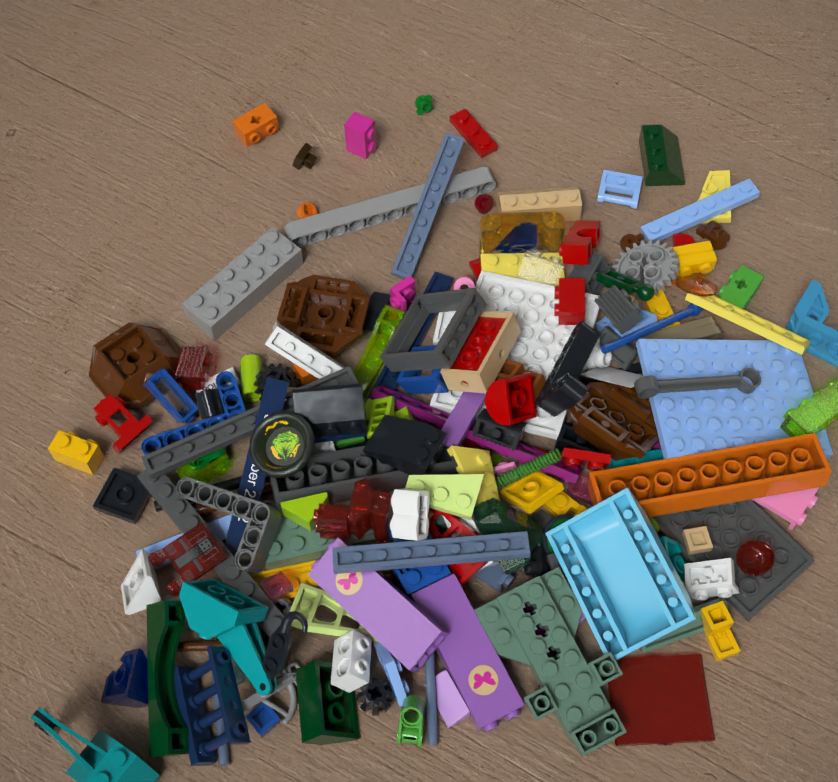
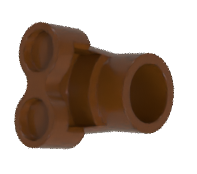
M714 220L710 221L708 225H700L696 229L698 236L710 240L714 250L724 249L730 240V235L724 230V227Z

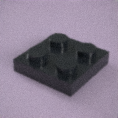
M113 468L95 500L93 508L99 512L136 524L151 495L138 480L137 475Z

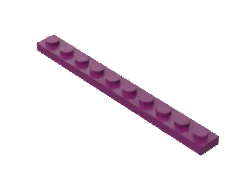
M383 385L373 389L371 394L373 399L394 396V408L397 411L407 406L417 420L425 423L430 422L440 430L451 414ZM475 423L472 424L464 438L465 440L470 439L477 442V445L480 447L492 448L502 456H511L518 459L519 463H524L525 465L526 462L529 463L533 459L536 460V457L539 459V456L542 457L543 454H546L523 443H519L517 448L512 451L511 448L508 449L503 447V445L499 446V444L494 442L491 443L490 440L486 441V439L482 440L481 437H474ZM558 461L547 468H541L539 471L544 474L556 475L563 482L576 484L584 469L580 467L564 466L565 462Z

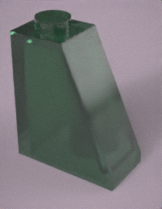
M495 498L481 502L474 507L475 524L482 535L527 531L530 553L536 545L540 546L545 539L542 524L539 520ZM530 554V558L497 561L505 574L508 575L527 565L532 556Z

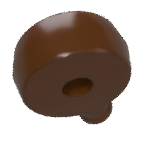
M640 233L637 236L633 234L624 235L620 241L621 249L627 252L626 247L632 249L633 243L639 246V241L644 239L643 234Z

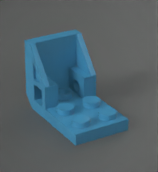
M812 280L795 307L786 329L811 341L809 348L806 350L807 353L838 368V331L823 324L830 310L821 283Z

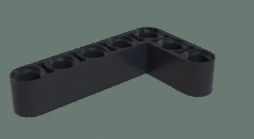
M580 321L573 329L535 402L537 406L553 417L578 403L588 389V386L579 381L578 378L600 333L583 321Z

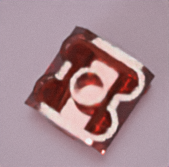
M366 478L356 481L354 484L348 512L349 534L354 535L360 540L371 529L377 542L387 543L390 533V521L393 517L392 496L389 492L373 490Z

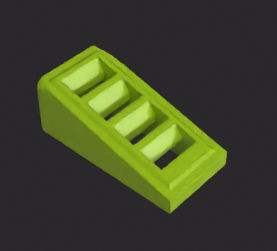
M394 396L374 399L372 401L367 438H371L380 423L379 420L384 415L394 417ZM387 403L386 407L379 408V405ZM386 411L385 414L379 415V412Z

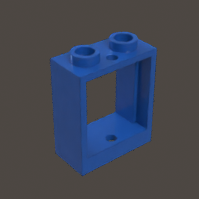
M436 345L412 347L411 352L434 350ZM433 369L430 376H420L422 370L401 371L396 381L408 394L448 393L449 391L440 372L441 369Z

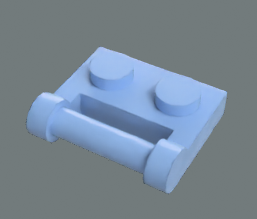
M603 170L597 202L603 203L605 201L631 206L630 208L636 209L643 176ZM605 191L631 195L633 197L628 198L606 194Z

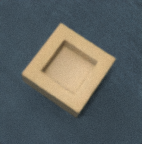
M706 526L683 530L682 536L688 555L712 551L713 545Z

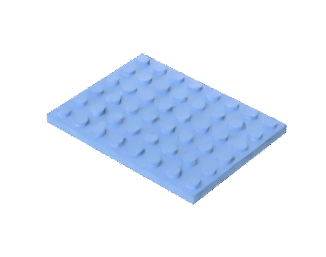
M638 339L636 342L643 376H655L657 380L739 375L744 368H752L761 376V384L750 394L743 393L737 388L658 393L656 396L649 398L664 459L816 433L826 459L833 455L801 354L771 340ZM743 377L746 383L753 385L749 378Z

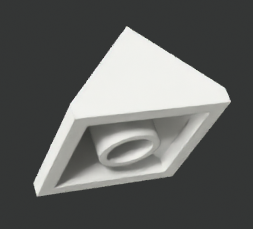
M141 549L121 584L124 610L127 615L145 610L146 605L162 601L156 572L147 551Z

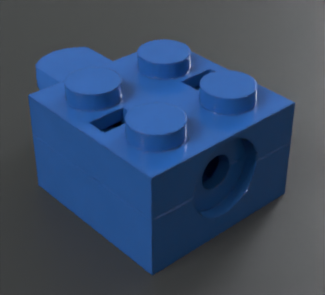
M390 529V538H391V540H392L393 543H394V542L416 541V540L393 538V537H392V531H391V529ZM428 531L427 539H424V540L433 539V538L431 537L429 531ZM447 565L402 568L400 570L403 574L400 573L399 569H391L401 590L410 599L411 594L451 575Z

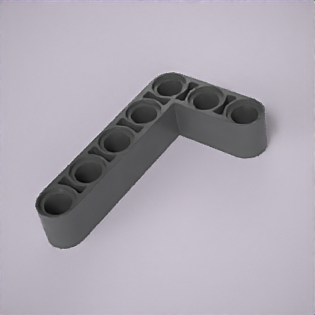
M189 477L181 478L176 486L179 496L248 521L234 561L236 567L240 570L251 573L260 572L266 563L281 521L279 509Z

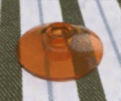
M700 273L680 276L676 280L677 287L689 294L707 297L715 295L718 291L717 286L705 279L706 276Z

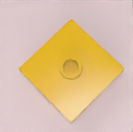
M538 471L531 475L528 474V477L525 476V478L519 479L515 483L512 482V484L502 489L499 494L501 499L531 514L563 491L564 487L563 483Z

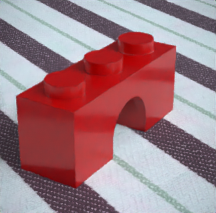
M575 221L574 225L570 227L568 235L565 236L563 243L559 246V255L562 256L563 264L588 265L592 258V248H597L601 241L600 221Z

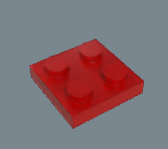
M565 447L560 453V462H565L564 466L578 468L580 465H586L587 469L592 471L606 468L611 460V454Z

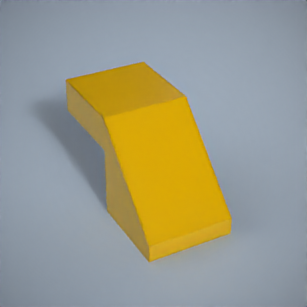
M720 601L701 608L700 612L706 640L716 661L718 662L739 654L741 650L730 630L734 622L724 602Z

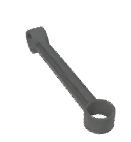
M744 368L739 375L664 380H657L655 376H644L634 382V387L640 399L651 398L658 393L737 388L743 393L750 394L761 384V376L752 368ZM743 377L749 378L753 385L746 383Z

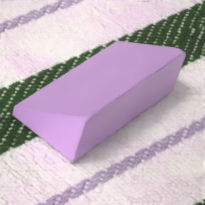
M447 670L440 672L435 676L436 708L446 726L450 728L470 717V711Z

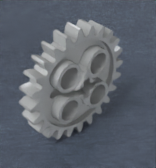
M652 239L648 241V244L641 240L639 246L633 243L632 249L626 247L627 252H620L621 259H615L616 265H612L614 271L644 282V284L651 285L656 296H658V290L666 291L665 285L672 286L671 280H676L677 276L675 273L680 272L678 268L680 263L673 247H668L666 242L661 245L660 240L653 244Z

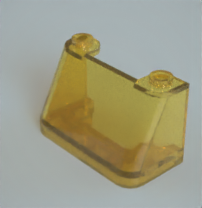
M553 211L486 214L481 218L478 227L479 258L480 254H491L494 250L499 251V243L539 242V250H544L545 248L550 253H559V246L563 243L564 218L560 213Z

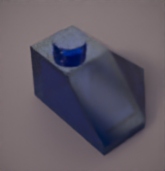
M521 223L520 226H515L498 244L496 253H538L537 226L532 225V223Z
M139 648L126 651L120 659L123 662L116 672L111 671L106 678L100 702L134 708L147 707L148 663L146 655Z

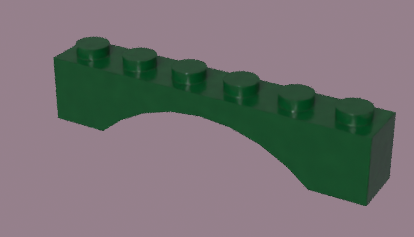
M163 600L146 605L149 758L189 754L188 727L178 707L174 682L175 659L180 637L185 628V612L181 601Z

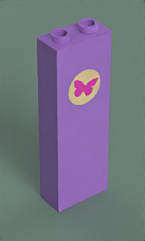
M341 538L333 540L327 546V551L322 558L313 563L312 570L308 576L409 671L418 672L449 633L382 572L367 571L334 574L332 548L352 545Z
M455 574L411 594V600L449 633L436 651L470 711V717L478 732L485 729L487 733L499 726L498 721L504 718L510 721L519 716L524 703Z

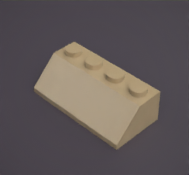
M575 186L496 192L500 226L580 220L582 200L580 190Z

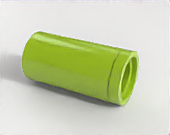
M254 354L245 355L240 359L241 397L245 402L260 401L261 394L255 393L258 387L254 385V382L257 380L256 375L262 369V358Z

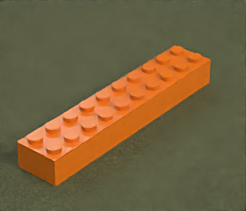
M816 433L589 472L588 490L592 504L595 506L628 487L649 518L827 486L832 470Z

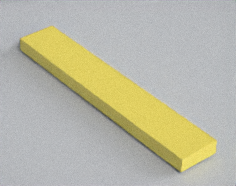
M695 287L687 293L685 300L802 355L810 346V340Z

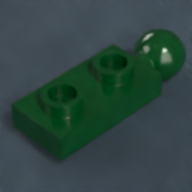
M612 269L597 274L596 281L603 283L607 288H612V285H615L619 290L624 289L628 295L637 293L638 297L643 301H649L654 296V288L651 285L644 284V282Z

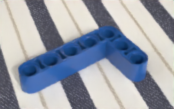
M222 371L215 379L224 407V414L144 439L141 444L144 456L149 454L148 450L152 447L161 449L170 445L174 440H181L245 412L235 376L229 371ZM225 382H231V385L228 387L222 386ZM231 401L238 402L235 406H228V403Z

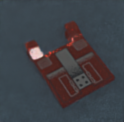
M202 522L164 548L148 555V560L155 568L162 565L168 558L181 576V578L173 580L167 585L168 590L174 597L180 594L183 582L199 579L228 559Z

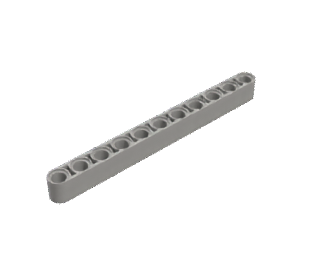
M480 167L452 175L439 207L493 191L496 188V182L489 168ZM425 184L292 221L284 227L286 237L301 248L414 215Z

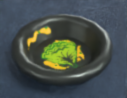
M291 411L275 412L265 417L255 427L250 438L249 453L253 464L262 474L272 478H287L298 473L309 462L314 451L315 436L311 425L302 415Z

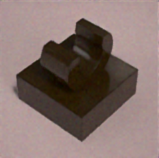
M308 143L304 144L292 164L293 167L299 170L303 164L308 169L312 168L317 157L310 154L311 145Z

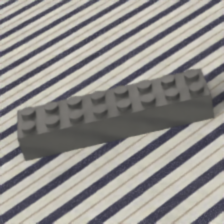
M365 446L311 455L309 462L298 473L287 478L270 477L275 506L282 515L280 502L327 492L329 505L405 488L409 475L364 453L363 449ZM445 446L429 475L458 474L456 470L457 462L454 456L450 457L447 451L449 447Z

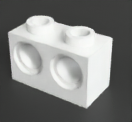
M352 630L334 640L331 685L350 693L369 683L371 638Z

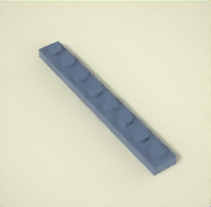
M448 132L445 133L391 271L392 276L403 280L408 276H413L465 138Z
M525 531L332 548L334 574L530 558L528 533Z

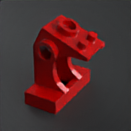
M110 394L105 399L100 400L96 407L93 408L96 413L94 418L102 427L108 425L119 437L112 447L119 454L152 425L153 420L146 414L138 421L126 409L127 405L120 397L114 398ZM117 412L127 419L119 427L110 418Z

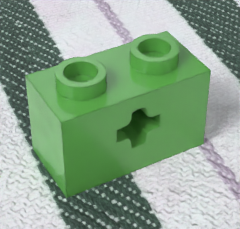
M741 265L737 272L733 271L728 279L730 283L727 286H722L718 296L745 310L759 290L764 276Z

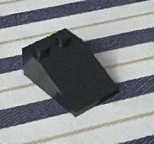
M384 415L365 445L363 452L408 475H429L445 448L447 433L427 423Z

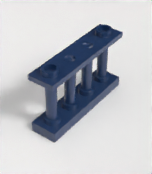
M208 646L209 660L197 668L177 666L174 670L178 706L183 720L188 727L191 766H210L216 763L214 750L227 742L229 744L251 743L231 655L224 646ZM212 670L215 683L201 691L198 678ZM217 694L220 708L206 715L204 701ZM223 718L226 732L211 739L209 725Z

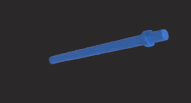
M692 303L688 308L601 346V351L603 354H607L689 316H696L705 309Z

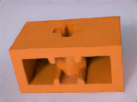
M265 103L232 120L235 134L246 147L259 142L279 130L277 116Z

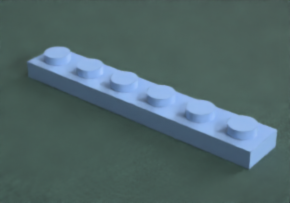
M749 178L641 226V233L647 242L652 239L653 244H655L657 240L662 241L673 236V234H678L759 198L760 192Z

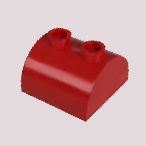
M531 372L497 380L489 386L484 402L489 415L494 421L501 425H513L537 417Z

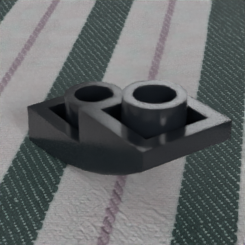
M375 291L371 295L364 331L378 334L383 316H388L391 308L390 295Z

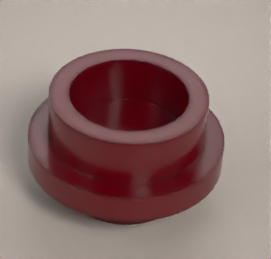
M488 194L479 195L475 200V208L481 214L488 213L493 206L492 197Z

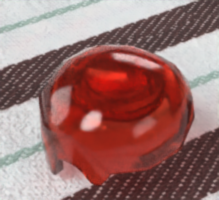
M747 541L739 547L736 553L737 566L744 574L749 576H762L769 572L775 563V552L767 542Z

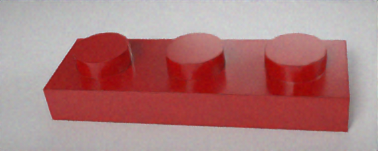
M466 108L449 116V122L465 138L481 159L497 151L498 145Z

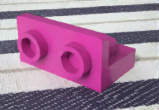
M411 276L390 288V313L396 321L399 320L401 322L416 297L415 280Z

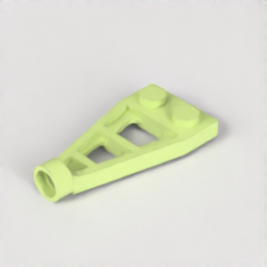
M304 583L300 584L290 612L298 611L305 616L308 622L307 632L341 637L355 630L371 638L372 643L379 642L362 625H359L358 629L341 626L340 622L343 616L354 618L324 590ZM325 605L335 611L337 614L336 620L333 622L317 620L315 618L317 607ZM297 619L293 620L291 626L302 629L301 622Z

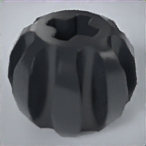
M371 678L372 683L360 687L363 692L357 693V702L363 703L360 708L365 713L368 710H372V716H379V710H383L386 713L391 707L388 702L394 700L393 691H387L390 685L386 681L379 684V678ZM375 693L379 694V697L375 700L371 699V696H374Z

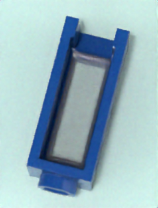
M165 369L157 370L142 384L176 420V423H188L196 416L195 412L199 407Z

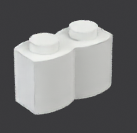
M406 488L394 490L391 497V506L394 514L390 521L393 538L416 541L427 539L430 505L428 490Z

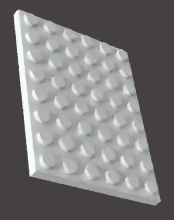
M481 271L475 288L486 302L482 311L514 312L521 330L507 360L522 363L524 370L543 374L546 381L568 338L576 325H559V316H554V304L559 303V299H554L555 286ZM585 293V323L594 329L600 308L595 303V298H598L599 295ZM449 390L448 393H434L430 406L451 413L463 392ZM485 403L483 404V406H482L481 410L479 411L478 415L480 414V412H481L484 408H486ZM535 404L537 417L523 421L526 423L524 432L557 440L568 409L553 417Z

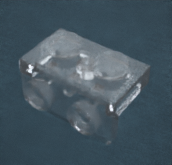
M531 249V251L526 250L517 277L528 281L558 286L559 278H561L565 268L562 259L555 256L550 258L542 256L543 253L535 249Z

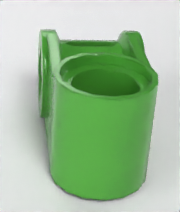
M410 695L403 701L397 732V744L401 745L402 742L422 747L425 703L419 696ZM413 709L416 710L417 713H410L408 710Z

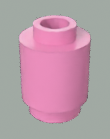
M459 276L454 281V290H461L460 287L463 284L468 285V289L475 288L473 280L468 276Z

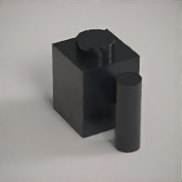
M217 388L195 393L202 420L224 414Z

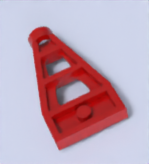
M429 508L434 513L430 519L431 524L429 526V533L433 539L450 538L454 533H459L463 537L480 535L457 516ZM440 515H443L451 523V527L443 535L435 525V520ZM489 561L449 564L447 567L451 575L455 574L460 585L463 586Z

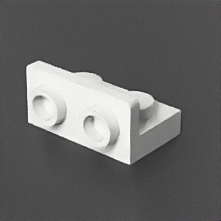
M732 558L684 564L685 589L693 599L703 601L707 600L708 597L714 596L728 598L732 594L739 593V588L735 584L734 561Z

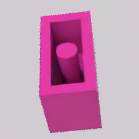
M353 112L344 124L346 150L367 159L377 148L375 120Z

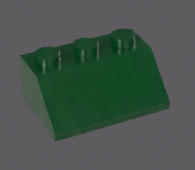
M642 125L639 146L645 186L685 185L678 137L663 125Z
M314 660L296 669L302 743L326 745L360 739L355 691L348 693L330 684L332 663Z

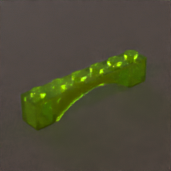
M388 305L384 306L376 320L365 351L353 371L358 382L362 383L364 399L384 365L380 356L405 315L404 311Z

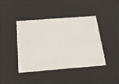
M598 367L580 374L629 388L634 387V382L637 379L644 377L643 375L610 367Z

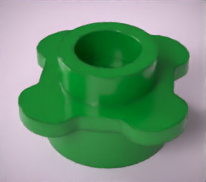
M420 95L416 98L415 107L417 108L416 113L418 115L433 110L434 106L431 102L433 98L431 95Z

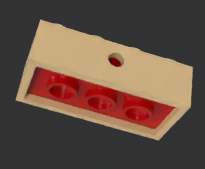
M481 312L451 368L441 369L440 371L448 390L486 394L487 389L495 381L521 333L514 312Z

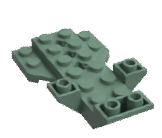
M559 567L502 594L495 600L474 610L498 656L530 667L541 688L524 697L535 721L553 712L564 734L582 756L627 732L615 709H611L600 686L623 675L611 652L588 664L585 661L574 640L582 609ZM525 604L533 607L532 616L530 613H524ZM536 626L545 629L544 638L542 635L537 636L535 634ZM548 648H551L552 651L556 650L557 660L553 657L548 658L547 653L550 652Z

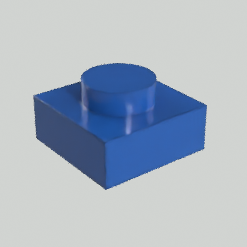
M263 702L245 716L246 720L261 738L281 722V719L273 709Z

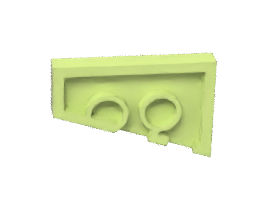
M484 474L409 475L405 488L428 490L430 497L429 508L471 520Z

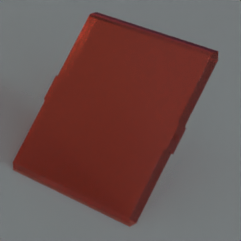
M646 655V657H628L616 661L623 675L608 682L611 709H615L627 731L615 738L616 746L657 744V746H667L674 743L715 741L702 655Z

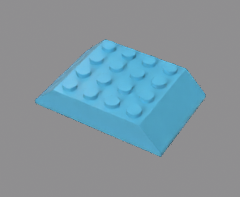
M628 487L545 533L604 655L611 652L617 661L697 619L691 598L646 512Z

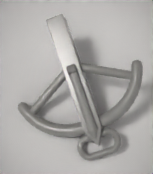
M292 662L288 665L287 671L285 668L280 674L281 678L276 680L277 690L273 693L275 694L287 686L290 694L288 712L266 699L273 694L261 696L257 691L241 701L243 711L245 712L256 704L263 702L285 717L282 720L283 724H288L294 715L297 705V693L294 684L297 686L296 673H292L291 667L299 668V664Z

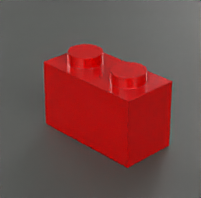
M559 278V286H555L554 299H559V303L554 304V316H559V325H577L580 321L585 323V278Z

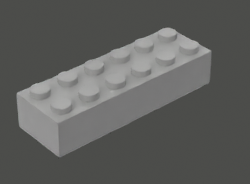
M272 227L182 303L186 318L211 339L217 340L304 264L302 250Z

